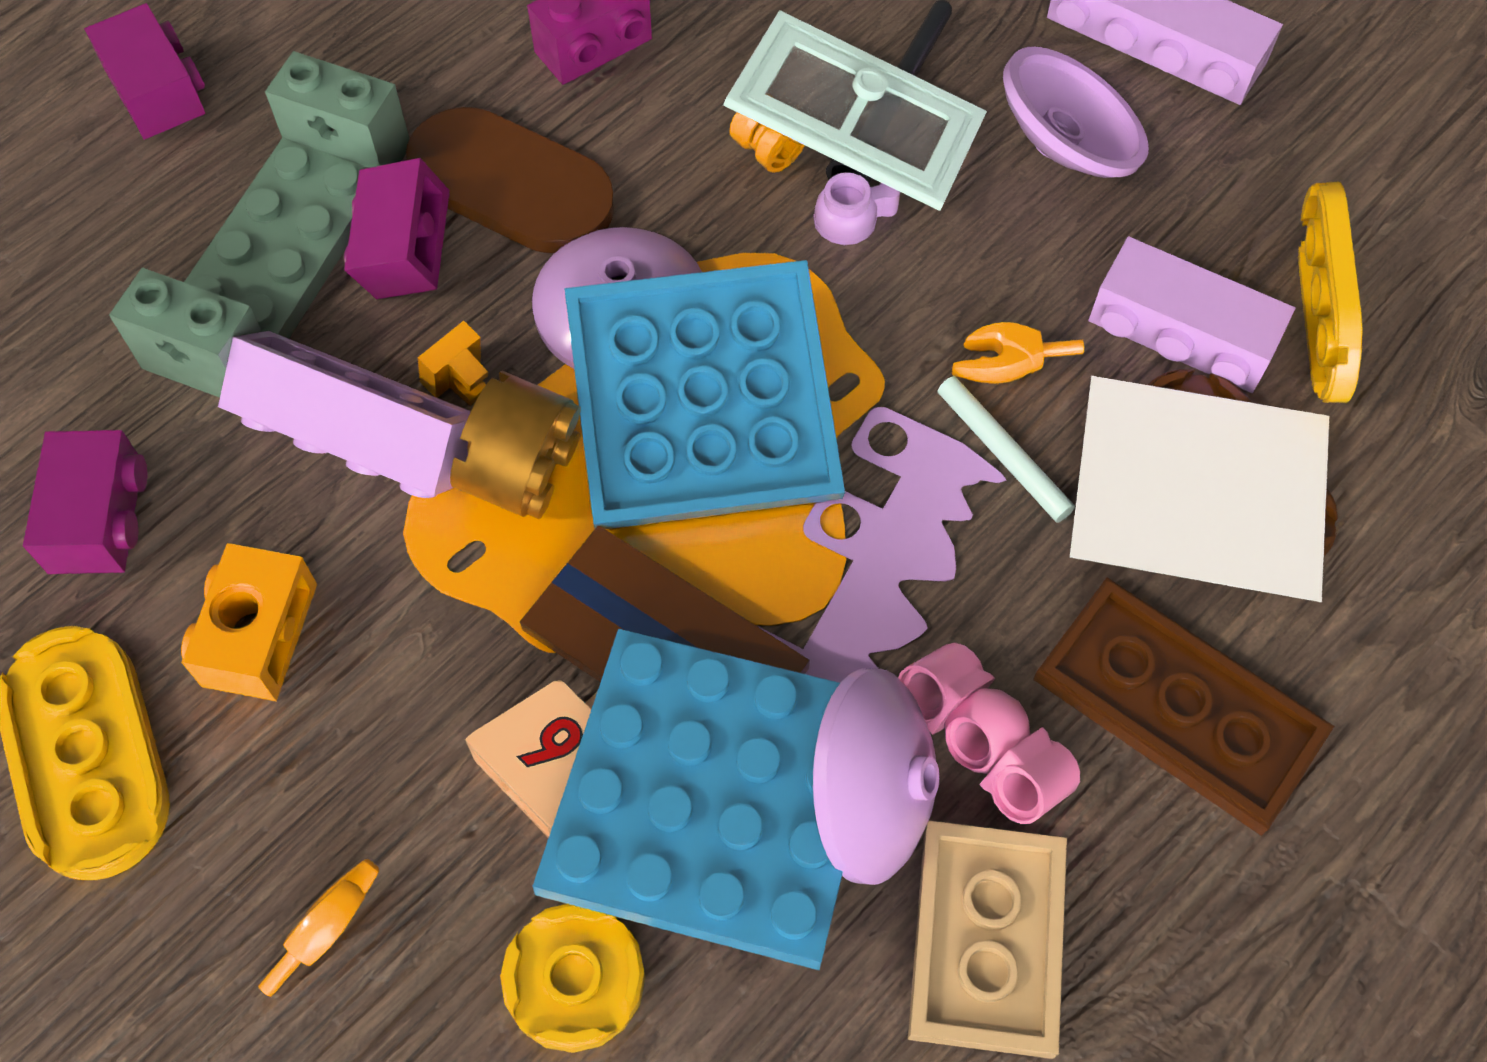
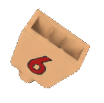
M561 680L553 681L475 730L465 739L475 762L548 838L597 694L596 692L584 703Z

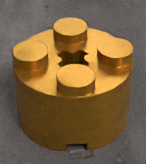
M500 371V381L495 378L489 380L468 416L460 439L468 442L467 451L469 453L466 462L454 457L450 483L456 489L522 517L530 515L540 519L545 513L554 491V485L548 482L556 464L566 467L576 450L580 433L574 431L580 416L581 407L574 404V401L505 371Z

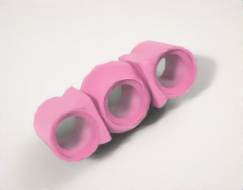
M958 643L946 644L900 672L898 678L916 699L929 732L934 735L945 728L946 743L955 761L973 772L988 774L980 783V786L992 794L996 806L1010 820L1020 824L1032 823L1076 791L1080 783V769L1072 753L1059 742L1050 740L1048 732L1043 727L1031 734L1028 716L1020 702L1002 690L988 688L995 680V677L983 670L981 661L965 645Z

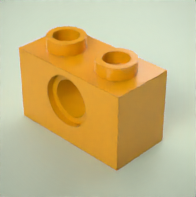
M226 544L219 565H213L207 574L204 585L205 602L197 623L189 625L182 640L181 663L201 687L277 702L317 587V583L303 557L236 544ZM257 613L256 618L249 625L234 629L235 624L242 617Z

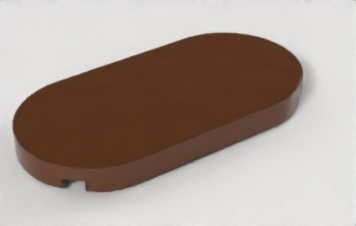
M460 107L439 112L422 122L412 133L408 141L406 160L421 158L450 190L447 209L532 250L543 253H555L564 245L581 236L597 230L607 229L614 215L613 187L609 176L598 163L490 111L472 107Z

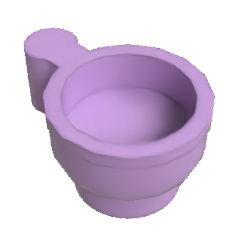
M854 173L837 174L829 179L823 191L818 195L813 216L815 228L823 238L832 243L840 245L857 244L872 234L877 217H891L897 213L900 191L883 183L870 187L863 177Z

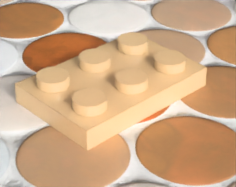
M928 821L924 829L908 1040L1054 1059L1059 1055L1067 838Z

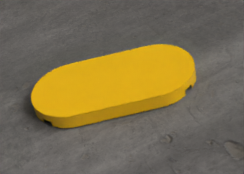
M1340 182L1315 183L1309 187L1304 199L1301 221H1303L1302 226H1307L1305 241H1301V247L1298 249L1299 276L1311 381L1314 393H1317L1318 398L1323 400L1322 402L1348 403L1357 385L1362 353V315L1348 204L1344 187Z
M78 626L55 628L41 633L26 642L13 655L16 661L9 668L7 675L2 672L0 676V733L23 833L31 851L50 868L63 876L78 880H100L128 870L140 862L153 849L167 823L170 807L169 792L137 673L129 656L118 643L108 636L105 637L103 634L94 633L89 628Z

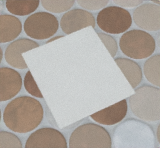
M1091 376L1070 557L1322 602L1329 416Z

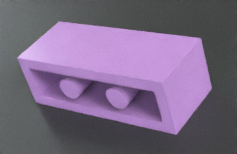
M1128 236L1099 289L1088 321L1103 327L1114 336L1125 337L1153 349L1166 359L1182 362L1209 375L1213 373L1231 381L1237 387L1253 393L1268 367L1296 307Z

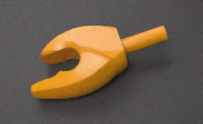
M1011 322L986 325L970 334L964 342V347L971 351H995L999 355L996 357L982 356L975 360L954 362L952 375L966 380L989 384L1011 382L1029 373L1033 374L1041 370L1044 364V357L1084 354V341L1042 342L1041 331L1026 325Z
M369 859L361 861L335 882L311 906L301 921L286 937L283 944L287 950L286 954L258 985L264 994L272 997L301 962L311 966L333 945L356 913L379 873V867Z

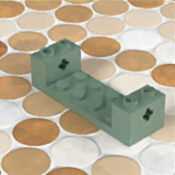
M295 51L291 53L265 91L282 139L189 276L182 282L142 267L109 314L142 369L220 398L233 337L271 331L288 339L291 337L348 246L353 215L352 200L356 195L359 170L401 162L406 155V148L410 138L395 84Z

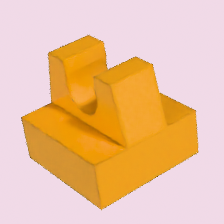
M462 321L418 357L420 383L436 398L451 388L471 406L476 402L486 385L483 380L488 377V371L481 364V337L465 321Z

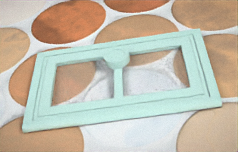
M780 10L735 82L723 105L939 211L987 112Z

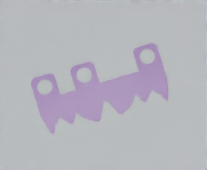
M885 407L874 408L868 413L852 441V449L860 458L901 476L883 509L846 491L843 499L815 503L804 522V534L808 539L853 560L804 649L764 630L810 660L806 675L839 683L856 670L879 669L868 656L870 653L899 649L920 637L927 630L928 627L925 620L902 594L898 586L899 582L904 580H953L956 572L955 550L942 524V520H971L973 514L961 491L963 486L974 485L980 480L993 483L1007 481L1001 472L962 442ZM891 422L902 427L908 438L906 448L895 456H883L876 453L869 444L868 436L871 429L877 424ZM839 503L853 507L858 512L861 520L857 533L847 539H834L828 536L820 524L821 515L827 507Z

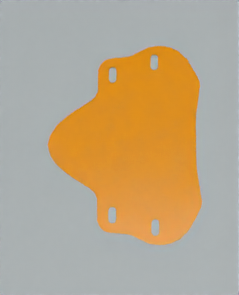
M738 253L698 261L697 264L702 272L794 262L795 260L775 253ZM809 269L828 387L847 373H854L860 379L858 386L841 400L830 401L837 439L838 435L880 401L884 392L885 379L876 363L857 345L846 331L831 290ZM563 365L538 384L540 387L573 400L574 404L579 406L575 371L570 366ZM580 416L574 431L580 433L576 450L566 467L556 464L548 482L554 485V491L549 505L540 519L530 515L522 517L453 488L433 498H421L412 495L408 502L403 531L407 552L414 566L433 587L443 594L492 611L507 622L527 642L548 653L556 652L524 632L520 620L595 530ZM815 503L605 529L754 625L772 626L797 622L824 609L841 583L847 560L846 557L808 539L804 534V522ZM841 503L833 504L823 511L820 518L821 527L828 536L834 539H846ZM481 541L485 544L486 551L483 556L459 573L449 570L447 565L450 558L469 543Z

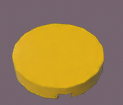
M570 904L546 908L531 918L532 922L524 926L519 934L517 932L506 948L500 974L504 1004L521 1031L545 1048L575 1053L600 1047L626 1028L640 1006L645 983V972L639 944L630 930L617 920L615 916Z

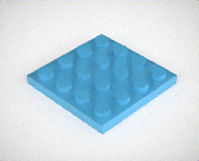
M807 260L564 288L578 403L581 407L580 419L594 529L597 526H601L604 529H613L843 499L845 488Z
M618 629L532 886L535 895L820 971L843 871L835 869L821 841L814 807L813 769L821 721L831 696L840 683Z

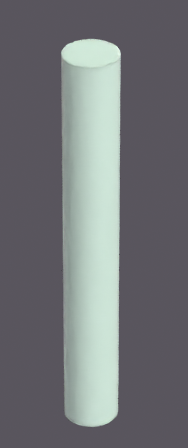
M952 376L944 381L938 389V394L1056 523L1068 517L1075 509V505L956 376Z

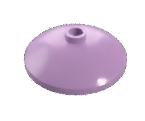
M1026 47L1013 54L1003 71L1005 95L1022 131L1040 153L1062 166L1096 177H1125L1137 171L1148 156L1147 136L1134 111L1111 85L1085 65L1054 50L1042 47Z
M627 227L608 228L591 232L561 247L541 269L536 279L532 297V309L538 333L547 348L559 360L574 369L564 288L700 273L702 271L697 262L683 247L658 233ZM615 277H625L621 280H612Z
M860 669L849 674L839 684L831 696L823 715L814 757L813 796L819 834L832 865L835 869L843 871L842 876L850 882L876 885L890 879L904 866L914 852L931 816L935 795L939 787V768L936 762L931 734L913 694L898 677L887 670Z

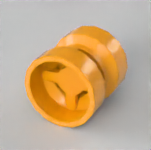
M736 112L730 124L729 133L732 139L744 149H753L757 161L772 173L780 172L787 168L797 159L805 146Z

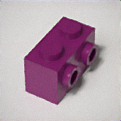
M536 0L527 5L534 52L562 85L652 39L650 0Z
M147 3L84 28L105 72L143 140L206 114L197 94V91L204 89L205 85L190 56L179 59L178 54L183 53L184 50L172 25L168 20L159 24Z
M421 158L359 170L356 195L352 200L353 215L349 242L344 252V271L376 300L437 290L450 190Z
M122 430L45 431L23 547L47 574L125 573L128 550L135 548L138 541L139 527L135 514L138 492H143L146 488L148 472L144 456L137 453Z

